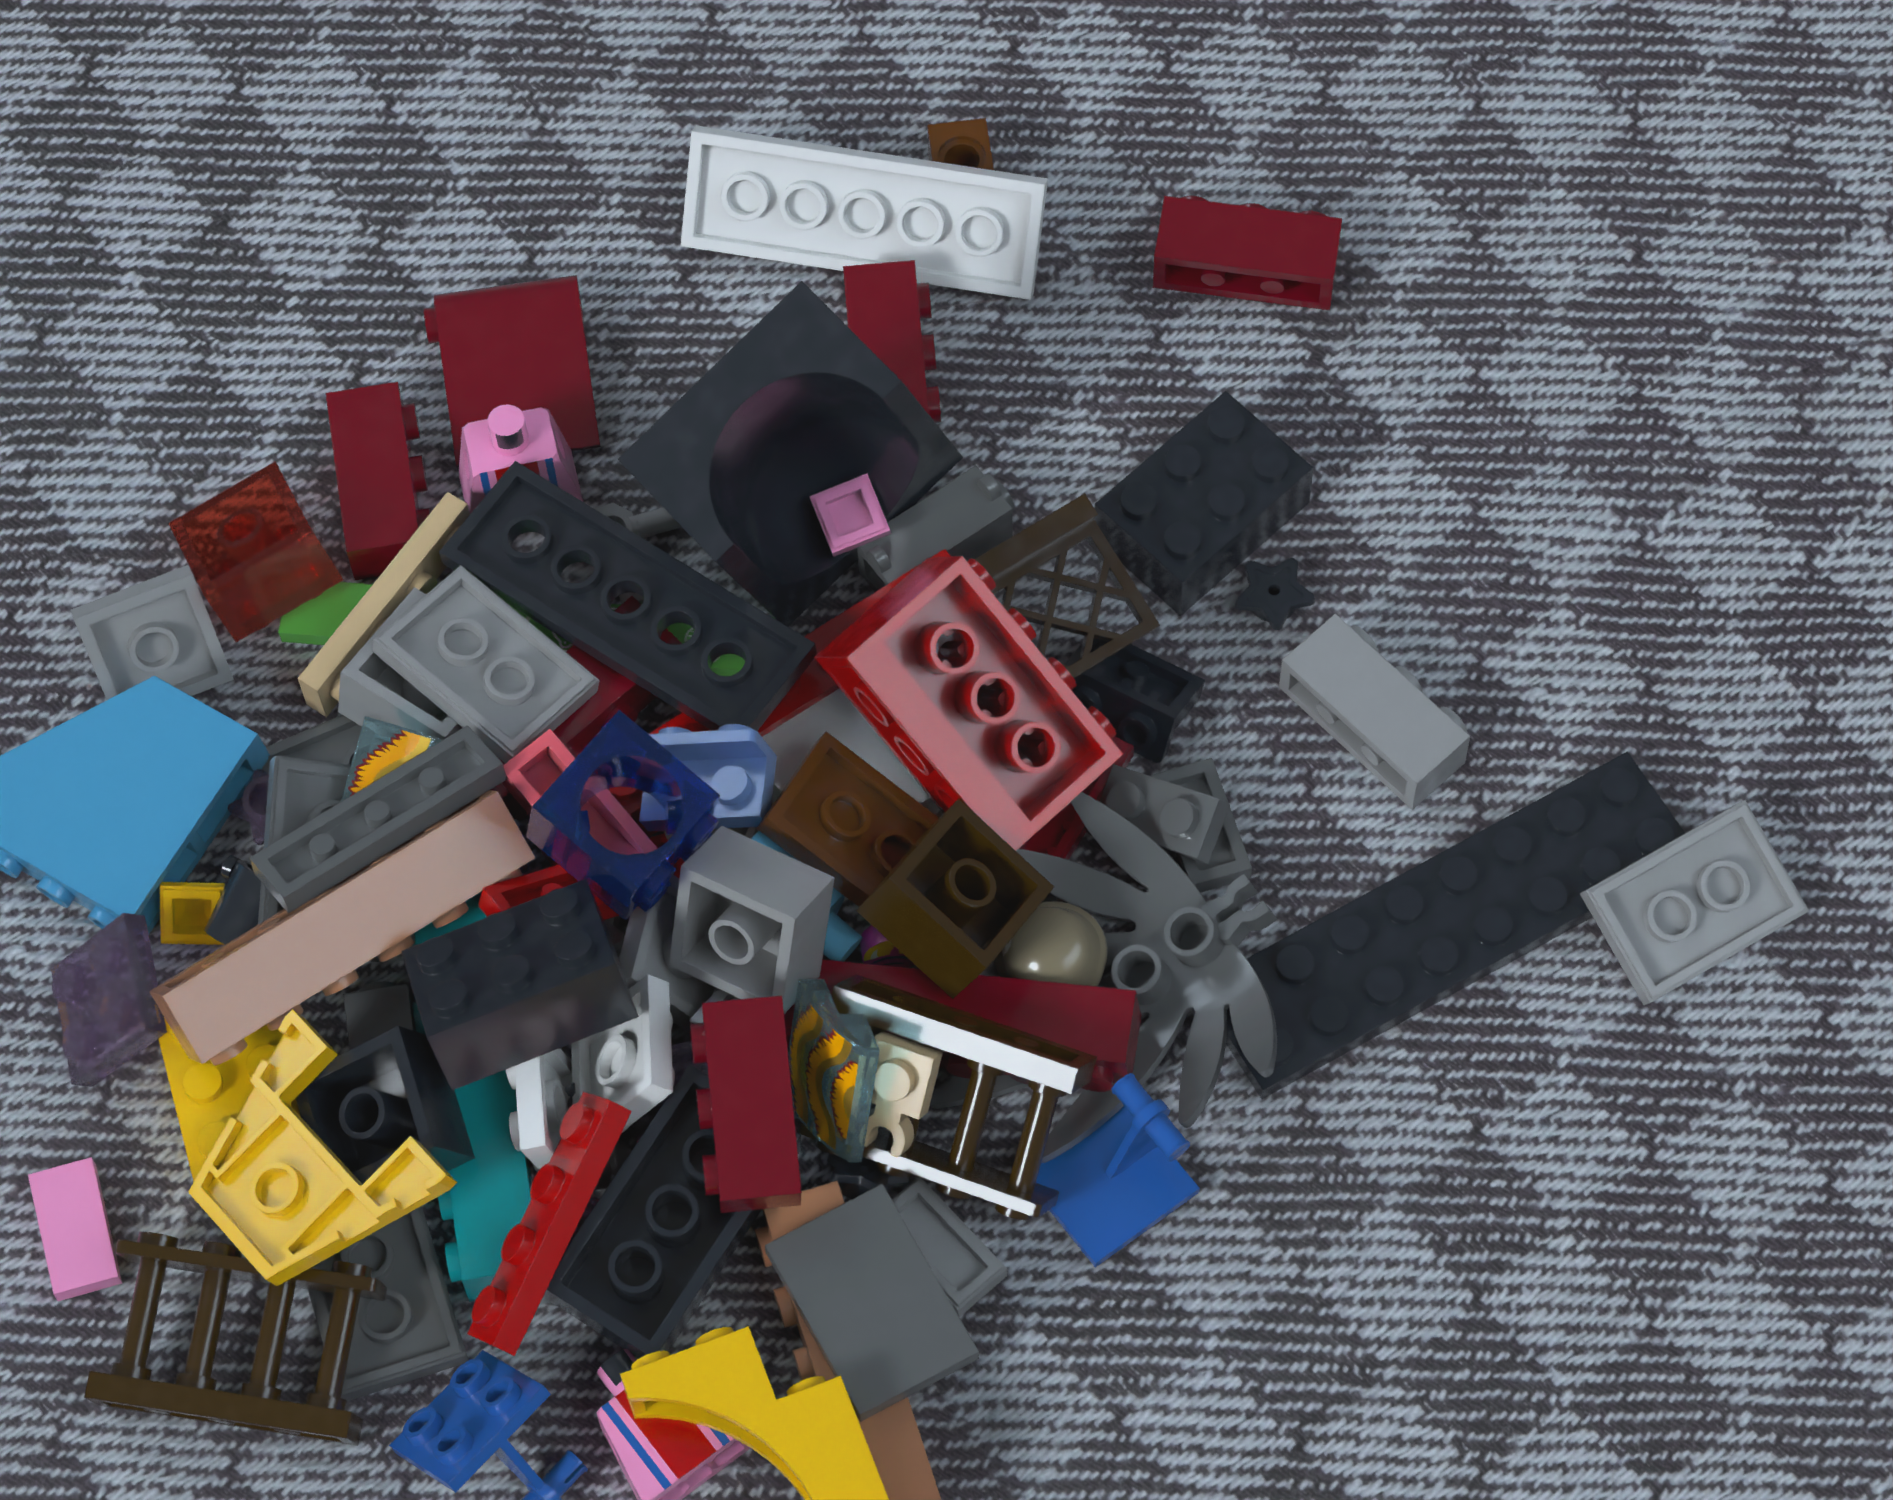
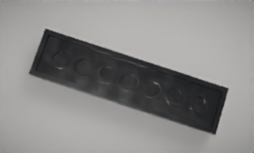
M1627 751L1246 958L1256 971L1268 994L1275 1017L1277 1055L1273 1073L1268 1077H1263L1243 1054L1233 1029L1230 1008L1227 1009L1226 1045L1260 1098L1264 1099L1592 918V914L1580 895L1581 892L1685 834V832Z

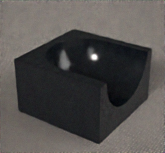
M801 281L625 451L618 460L720 567L773 617L789 627L858 560L857 548L833 557L809 496L868 474L885 519L889 522L914 506L963 456L905 384Z

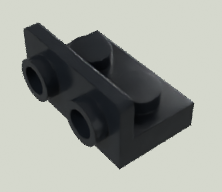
M1093 638L1091 652L1108 642ZM1082 644L1064 665L1070 666L1079 660ZM1130 644L1076 677L1077 686L1072 691L1086 709L1093 706L1109 720L1116 731L1115 737L1133 745L1135 753L1153 762L1160 763L1168 753L1175 729L1200 699L1205 679Z

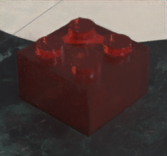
M276 462L269 464L168 523L203 595L235 642L242 640L257 630L265 628L272 621L310 599L320 596L324 591L344 580L306 508Z

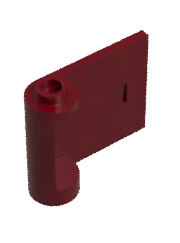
M577 275L434 295V307L424 308V320L428 343H439L457 467H459L462 427L470 422L488 419L490 412L494 408L506 404L514 405L521 411L540 407L549 409L571 451L601 447Z

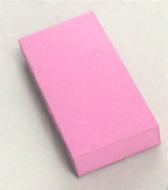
M92 1157L28 1174L52 1290L57 1301L122 1284L97 1167Z

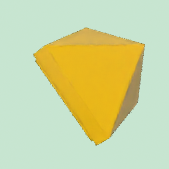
M162 882L160 884L161 944L224 945L208 935L204 929L221 896L225 883Z

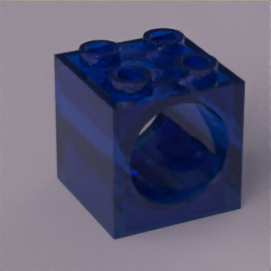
M618 710L532 806L526 837L578 881L587 879L592 893L621 918L626 920L637 907L645 913L649 912L671 886L672 883L669 880L676 871V868L673 866L681 858L686 862L713 835L711 832L719 823V820L713 814L720 794L622 711ZM613 787L636 788L650 794L665 809L666 835L673 834V836L664 845L649 853L619 854L603 847L589 833L588 811H581V808L591 797L605 789Z

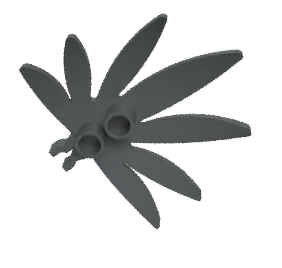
M1081 792L1071 803L1084 825L1111 859L1130 877L1147 888V892H1142L1120 879L1074 861L1024 849H1018L1017 852L1055 886L1049 895L1064 903L1078 906L1088 913L1136 925L1135 930L1132 932L1104 933L1107 942V960L1103 973L1111 970V975L1100 980L1097 987L1136 990L1142 1015L1141 1021L1150 1015L1140 1026L1133 1070L1135 1078L1142 1086L1168 1052L1188 1013L1195 1011L1183 1060L1179 1093L1178 1121L1184 1128H1188L1195 1123L1203 1111L1218 1080L1226 1048L1228 1008H1230L1231 1021L1238 1044L1249 1063L1263 1077L1270 1076L1274 1071L1277 1055V1029L1271 1002L1259 976L1238 949V946L1250 931H1260L1278 919L1264 901L1250 911H1242L1244 902L1258 893L1245 874L1239 876L1227 887L1224 896L1206 902L1191 879L1157 843L1124 817ZM995 959L980 975L999 977ZM954 1075L933 1090L930 1106L939 1109L963 1105L970 1079ZM1010 1075L998 1076L992 1098L1028 1087V1085L1013 1080ZM1084 1089L1048 1135L1041 1163L1054 1159L1084 1140L1124 1106L1117 1096L1111 1092L1112 1090L1094 1092Z

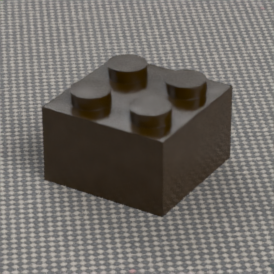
M958 798L922 834L856 911L948 996L954 999L992 963L1055 886Z

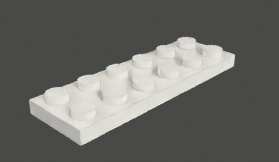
M695 126L691 131L681 246L843 271V266L915 260L917 283L929 282L930 285L1031 300L1035 287L1048 178Z

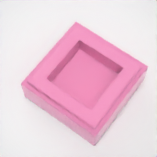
M868 474L809 496L833 557L891 534Z

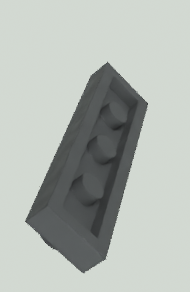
M467 725L250 857L254 874L289 914L507 780L503 763Z

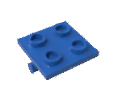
M1133 1073L1122 1077L1111 1089V1092L1117 1096L1124 1106L1084 1140L1054 1159L1041 1163L1036 1180L1038 1184L1059 1191L1057 1203L1049 1211L1095 1268L1197 1195L1200 1190L1198 1185L1176 1160L1190 1147V1142L1184 1138L1168 1118L1170 1109L1162 1099L1154 1101L1137 1081Z
M484 1350L474 1359L462 1364L452 1375L450 1384L427 1407L415 1412L405 1423L403 1432L389 1445L397 1455L455 1493L493 1454L526 1485L529 1492L521 1500H562L561 1496L584 1472L588 1471V1468L582 1464L583 1462L569 1450L565 1452V1455L542 1479L523 1459L507 1439L551 1394L544 1385Z

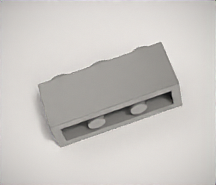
M1334 614L1282 659L1279 688L1410 809L1413 810L1465 764L1470 735L1467 734V728L1461 718L1447 707L1439 708L1422 693L1420 683L1411 672L1402 666L1394 667L1378 653L1375 642L1362 628L1356 625L1350 627L1339 616Z

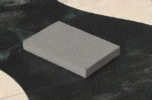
M461 565L375 637L372 644L373 653L462 728L468 725L504 763H507L547 730L551 729L554 731L598 691L599 686L598 678Z
M1746 800L1737 803L1580 893L1643 1005L1655 1001L1809 912Z

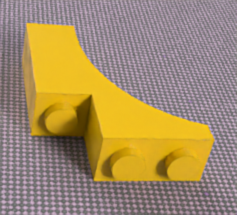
M749 1326L736 1331L732 1327L714 1329L700 1336L695 1341L696 1346L672 1355L668 1351H656L637 1359L631 1365L632 1370L620 1374L635 1419L663 1418L681 1420L706 1426L729 1435L749 1446L773 1464L791 1482L804 1500H889L842 1377L838 1376L827 1381L823 1376L804 1379L792 1385L786 1392L787 1396L776 1400Z

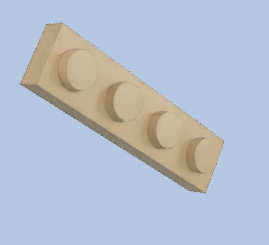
M449 492L444 495L297 679L306 704L327 717L339 702L340 673L414 587L425 594L436 587L437 578L447 567L442 563L439 551L470 515L467 503Z

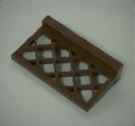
M1085 493L975 559L988 571L996 583V588L991 592L995 595L1004 589L1001 604L1007 611L1010 608H1014L1028 622L1042 625L1037 648L1043 656H1045L1051 627L1084 636L1079 660L1070 666L1062 664L1074 679L1160 626L1094 520L1098 513ZM1085 540L1088 541L1100 560L1096 583L1063 575L1068 550ZM1056 558L1053 572L1040 569L1041 566ZM1107 574L1110 576L1116 588L1105 585ZM1027 576L1051 583L1044 614L1010 606L1015 582ZM1060 585L1093 593L1087 625L1053 617ZM1102 597L1125 601L1139 624L1123 634L1096 628ZM1093 638L1108 642L1091 652Z

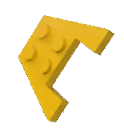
M293 1009L285 1016L278 1031L283 1033V1036L269 1061L261 1059L251 1077L250 1082L254 1085V1088L237 1119L229 1117L188 1191L264 1279L275 1286L281 1285L444 1194L457 1183L430 1152L411 1136L364 1184L352 1174L291 1107V1102L338 1056L336 1051L309 1022Z

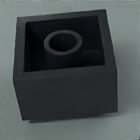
M397 1026L335 1057L295 1098L301 1118L362 1184L410 1136L420 1142L447 1172L475 1158L455 1090L451 1089L425 1034Z

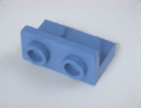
M726 724L719 727L718 731L692 732L680 727H666L659 730L658 734H640L636 736L635 749L647 762L639 819L647 831L719 829L721 826L726 828L758 827L771 808L777 755L758 731L745 725Z

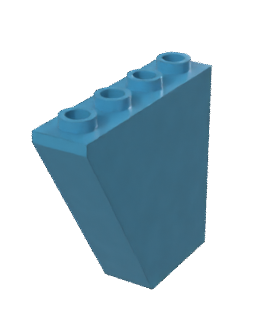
M152 676L0 756V871L13 878H17L23 871L39 880L40 882L36 888L55 903L68 908L75 901L91 911L88 915L89 920L107 933L120 938L123 932L127 931L145 941L160 919V884L162 882L186 881L243 797L246 786L250 781H254L269 759L268 756L270 754L258 733L160 678Z

